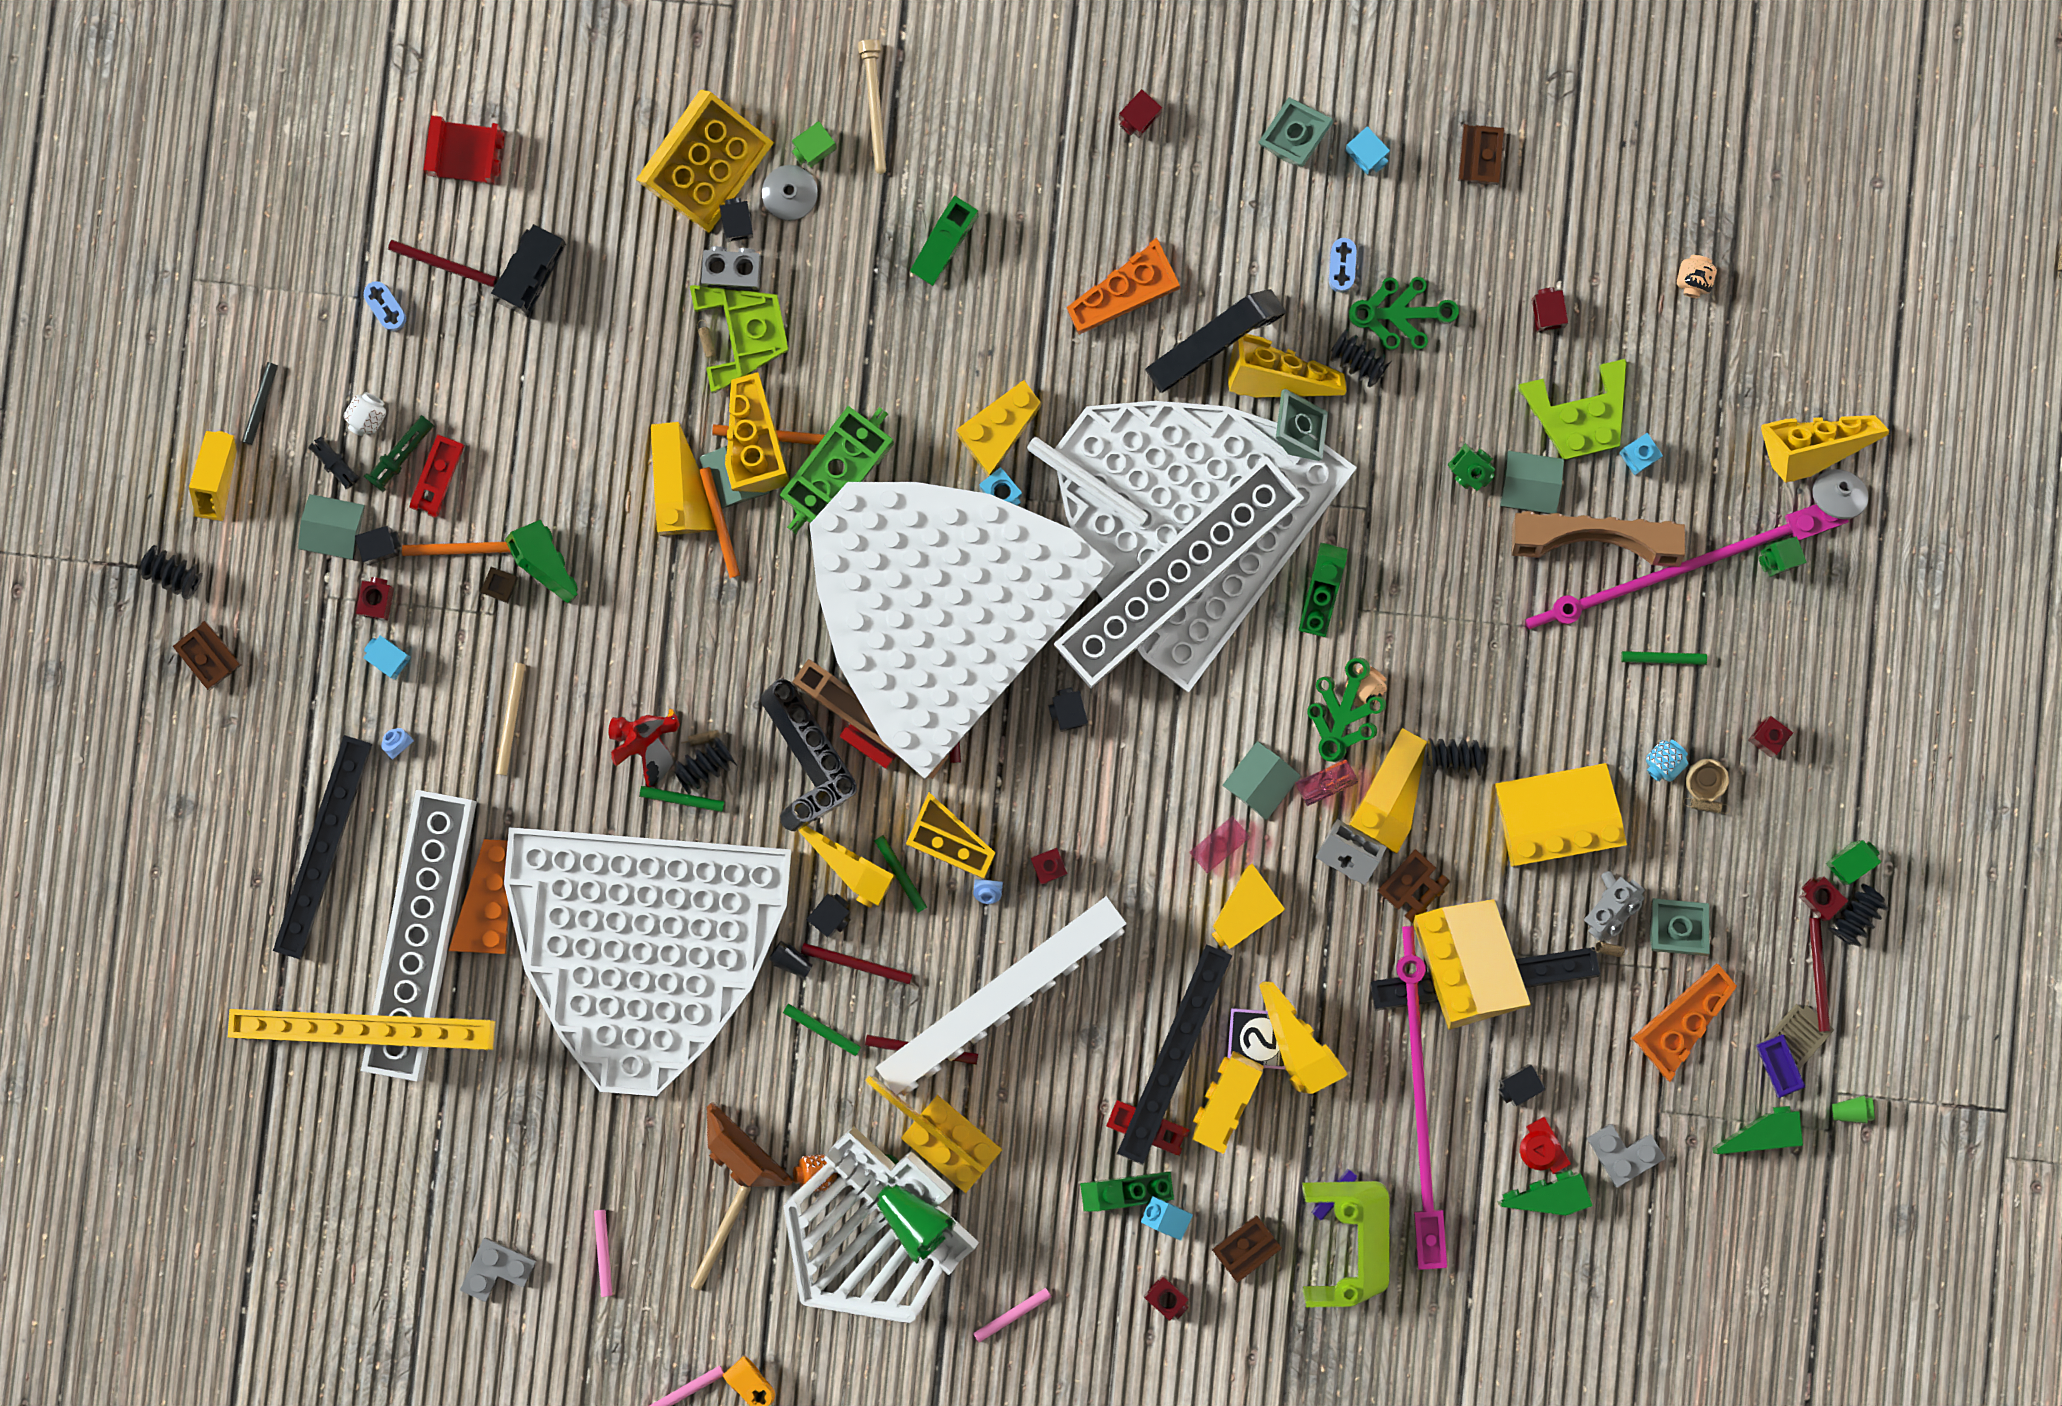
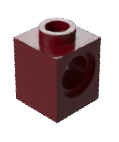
M1141 89L1119 113L1118 120L1121 122L1119 125L1130 136L1134 133L1140 138L1162 114V107Z
M1554 287L1538 290V294H1535L1531 299L1537 332L1565 328L1568 324L1563 290L1555 291Z
M371 577L370 582L362 580L356 609L357 615L384 621L389 620L394 588L387 585L388 580ZM374 591L382 593V600L377 605H371L369 602V597Z
M1768 716L1763 719L1748 741L1769 757H1773L1780 752L1793 732L1774 717Z
M1058 848L1031 857L1041 885L1067 875Z
M1812 877L1802 886L1801 889L1804 892L1799 896L1822 921H1829L1848 902L1825 877H1818L1817 879ZM1819 889H1823L1828 896L1827 902L1824 905L1819 904L1815 899V894Z
M1163 1275L1143 1296L1169 1321L1173 1317L1178 1320L1189 1307L1185 1304L1189 1300L1188 1297ZM1165 1292H1172L1176 1296V1302L1172 1307H1164L1160 1303V1297Z

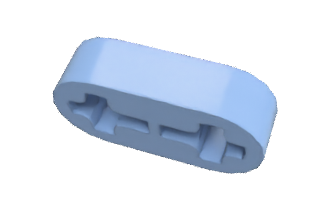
M1348 238L1336 240L1330 251L1329 285L1334 291L1342 293L1350 290L1355 280L1356 246ZM1341 245H1346V250L1351 251V253L1346 255L1345 263L1340 262L1341 254L1336 252V250L1340 249ZM1340 268H1345L1344 276L1349 278V281H1345L1344 286H1340L1339 281L1334 280V277H1338Z
M381 282L369 283L365 287L364 298L379 322L389 331L401 330L406 323V315L390 290ZM374 289H377L379 292L384 290L381 294L385 301L384 304L381 305L376 299H370L374 296L372 293ZM387 308L394 314H400L396 317L398 321L396 324L392 322L386 323L389 319L385 312Z

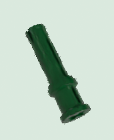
M420 415V418L389 454L381 455L379 458L380 462L370 474L366 473L363 477L383 493L386 490V484L395 474H400L402 463L435 426L424 416ZM416 432H418L419 434L413 439V441L407 446V448L404 451H402V448L408 443V441L413 437V435ZM399 454L400 456L394 462L393 459ZM384 469H387L384 475L380 479H378V476L384 471Z

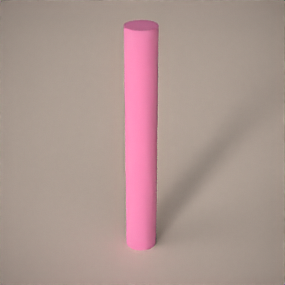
M605 1209L595 1210L601 1297L612 1296Z
M1047 1288L1042 1289L973 1333L975 1338L980 1343L1051 1298Z
M721 1365L649 1406H672L720 1379L725 1372Z

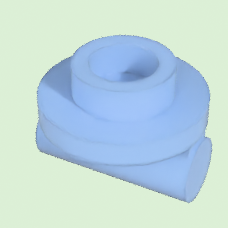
M402 728L389 730L384 735L381 746L393 760L414 740Z
M975 879L974 897L984 904L996 903L1002 896L1003 882Z

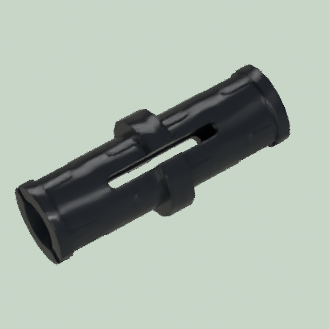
M322 436L314 440L317 444L311 443L308 449L325 465L324 469L328 473L332 472L346 490L353 486L351 482L354 481L356 483L360 477L343 461L344 457L340 453L337 454Z

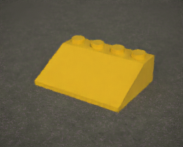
M700 90L636 178V181L710 233L721 217L720 205H725V200L735 198L774 142L712 92Z
M1606 763L1495 783L1511 867L1627 845L1622 817Z
M1494 899L1442 907L1415 915L1413 926L1448 1030L1531 1005Z

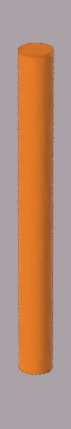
M713 424L712 435L727 437L729 426ZM776 430L779 442L818 445L825 436L824 434Z
M711 468L700 469L729 578L740 576Z
M506 542L402 545V556L511 553Z

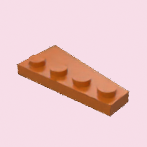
M1157 237L1140 253L1137 252L1129 258L1126 264L1118 270L1115 269L1099 285L1093 286L1067 307V312L1079 335L1180 289V284Z
M483 840L448 951L507 953L509 903L504 886L507 840Z
M1715 964L1632 1037V1040L1667 1081L1670 1082L1673 1079L1677 1068L1682 1061L1684 1062L1687 1059L1693 1045L1698 1038L1703 1036L1707 1030V1025L1714 1016H1717L1737 985L1719 964Z

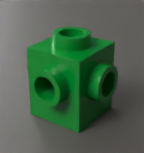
M1466 443L1448 463L1451 471L1457 475L1454 479L1466 489L1471 486L1478 491L1481 487H1486L1494 477L1493 472L1495 468L1491 464L1493 458L1481 448L1476 452Z

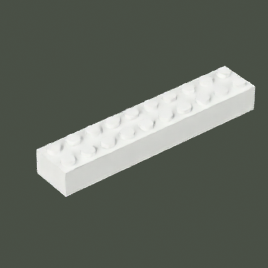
M1266 456L1054 643V648L1092 689L1303 502L1304 497Z
M416 790L372 1015L435 1018L476 801ZM366 1044L361 1071L412 1081H422L429 1047Z
M1107 896L875 1068L895 1095L900 1092L904 1096L919 1086L916 1080L921 1076L925 1075L927 1079L942 1069L939 1063L944 1059L948 1058L951 1062L965 1052L962 1046L968 1041H971L973 1045L987 1035L985 1029L991 1024H994L997 1028L1010 1018L1008 1012L1017 1006L1020 1011L1032 1002L1033 999L1030 995L1038 989L1043 994L1056 984L1053 978L1061 972L1064 976H1067L1079 967L1076 961L1084 955L1087 959H1090L1102 950L1099 944L1108 938L1110 942H1113L1125 933L1122 927L1127 923Z

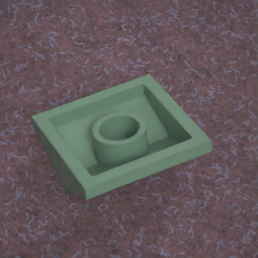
M1288 97L1258 143L1283 161L1303 167L1334 120Z
M1287 389L1281 391L1276 439L1288 455L1316 461L1323 459L1328 412ZM1310 433L1318 438L1317 441L1308 434Z
M727 446L699 457L703 468H711L722 509L770 494L769 491H732L725 466Z
M1508 451L1500 507L1547 514L1556 513L1562 487L1564 459Z
M309 494L301 518L298 549L354 560L357 547L355 535L360 533L365 505Z
M1257 741L1222 786L1267 820L1300 779L1301 775L1279 756Z
M1653 898L1649 928L1651 950L1709 956V903Z

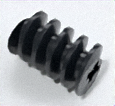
M1346 328L1331 349L1330 361L1334 362L1342 358L1340 368L1350 364L1349 374L1352 375L1359 370L1358 380L1362 381L1369 377L1367 386L1370 388L1379 381L1392 361L1385 365V354L1375 358V347L1366 352V341L1356 345L1358 336L1355 334L1348 339L1349 329Z
M153 545L142 558L138 574H141L145 580L151 579L155 585L161 584L162 588L166 590L171 589L172 593L176 595L182 593V598L186 600L190 599L196 592L203 573L196 574L197 565L195 564L187 570L186 560L177 565L176 555L166 560V550L156 555L157 546Z
M718 737L714 738V748L708 743L704 744L706 753L695 749L696 759L691 758L688 754L685 755L686 765H683L678 760L675 761L676 771L674 772L688 795L691 794V784L697 789L701 788L700 779L710 783V773L720 777L719 767H722L727 772L730 771L729 761L737 766L726 745Z
M1428 738L1426 765L1430 766L1432 774H1436L1438 767L1441 766L1444 775H1447L1450 767H1453L1455 775H1458L1461 767H1464L1466 775H1470L1472 768H1476L1478 776H1481L1486 759L1485 741H1483L1481 748L1477 740H1472L1470 747H1468L1466 740H1461L1457 747L1455 740L1450 739L1446 747L1443 739H1438L1436 746H1434L1432 738Z
M1864 883L1861 884L1864 893L1857 891L1854 894L1858 902L1850 900L1847 903L1851 911L1845 909L1841 911V916L1844 920L1838 918L1834 920L1837 929L1828 928L1831 933L1843 942L1857 947H1861V943L1857 939L1858 936L1868 937L1864 928H1875L1871 918L1882 919L1878 909L1889 910L1884 903L1885 898L1875 889Z

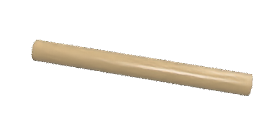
M514 663L496 769V774L507 776L525 669V664Z
M745 1184L739 1187L690 1285L692 1288L701 1291L752 1189Z

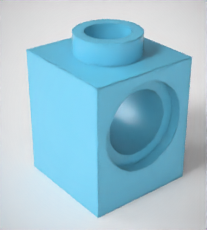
M1368 126L1346 145L1345 152L1367 175L1372 170L1376 173L1379 172L1389 162L1386 158L1390 150Z
M1648 433L1619 452L1634 476L1663 456Z
M1001 467L979 484V489L983 493L995 496L994 492L997 487L1006 486L1011 493L1004 500L1016 506L1021 504L1019 499L1022 497V492Z
M381 635L377 639L373 638L364 649L366 655L363 657L394 680L412 658Z
M1152 1196L1145 1209L1141 1223L1173 1238L1182 1240L1193 1214Z

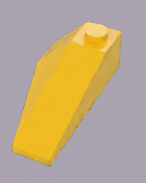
M1246 334L1233 344L1228 369V385L1231 392L1251 397H1281L1283 389H1287L1298 396L1345 395L1346 393L1345 376L1343 373L1314 360L1307 363L1296 357V352L1287 349L1286 353L1271 346L1272 341Z
M756 372L731 380L729 430H727L728 444L725 466L732 491L768 492L787 486L790 478L759 373Z
M1875 415L1843 416L1839 421L1832 422L1823 421L1822 417L1813 418V422L1797 423V419L1793 418L1761 425L1771 466L1785 483L1811 477L1889 435V429Z
M679 422L651 424L657 532L660 536L716 531L698 465Z
M1401 728L1348 824L1396 854L1411 830L1427 741Z
M807 826L798 830L848 887L859 895L856 899L857 901L869 908L873 904L880 906L896 878L893 874Z
M1263 981L1260 983L1259 987L1286 1071L1291 1076L1289 1079L1291 1085L1298 1092L1313 1094L1347 1076L1348 1073L1326 1044L1321 1046L1315 1041L1312 1027L1294 1016L1297 1013L1295 1007L1273 982Z

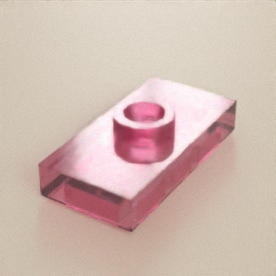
M1346 759L1295 782L1307 806L1359 783Z
M1231 816L1189 853L1208 874L1251 837L1237 820Z

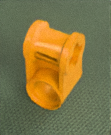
M745 1355L723 1374L726 1382L749 1406H770L775 1399L774 1388L762 1376L755 1364ZM755 1390L758 1392L764 1390L767 1393L764 1397L766 1402L763 1400L756 1401L755 1398L758 1394Z

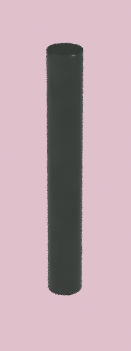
M267 362L242 442L245 444L253 445L278 368L276 364Z

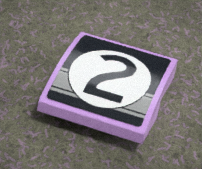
M1231 1008L1228 1058L1235 1051L1263 1065L1264 1068L1286 1070L1268 1012Z

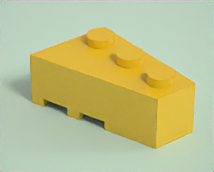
M1023 380L956 429V435L988 477L995 472L1019 436H1021L1041 408V402L1025 380Z
M930 792L928 793L906 845L985 879L996 853Z
M1235 1051L1232 1052L1230 1058L1224 1056L1217 1071L1221 1073V1076L1217 1083L1211 1082L1205 1095L1209 1100L1205 1108L1201 1106L1198 1108L1193 1122L1197 1123L1193 1140L1222 1154L1225 1153L1227 1143L1233 1131L1236 1130L1240 1116L1263 1073V1065Z

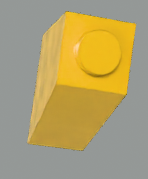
M206 431L189 484L195 517L218 521L224 520L237 452L234 435H229L223 431Z
M1253 864L1245 868L1212 926L1215 932L1211 935L1221 948L1226 945L1228 950L1285 910Z

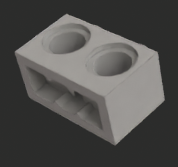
M712 246L710 250H703L701 277L703 287L759 292L761 273L760 253H755V250L750 248H739L738 252H728L727 248ZM716 261H721L725 264L724 270L717 274L711 272V265ZM749 263L753 266V270L748 275H741L738 273L740 265Z

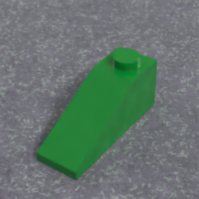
M1790 1106L1773 1107V1113H1765L1712 1147L1713 1153L1726 1154L1803 1146L1799 1111H1791Z

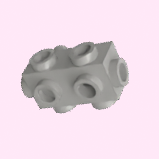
M1611 871L1601 875L1607 890L1603 892L1602 899L1584 919L1591 927L1588 932L1600 942L1603 939L1609 941L1612 937L1618 935L1623 928L1624 922L1630 915L1638 912L1642 901L1645 899L1642 896V893L1645 891L1642 886L1633 879L1629 883L1622 877L1616 881Z

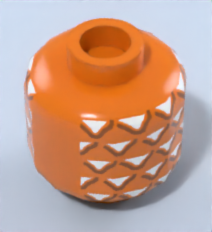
M806 1155L801 1157L798 1166L793 1168L795 1184L799 1183L801 1188L827 1164L823 1159L826 1155ZM833 1173L814 1192L826 1191L837 1180V1173Z

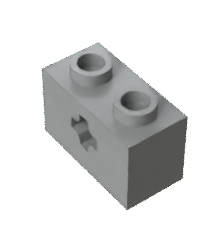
M1337 819L1323 841L1316 858L1323 861L1327 866L1344 873L1350 879L1366 885L1380 863L1387 847Z

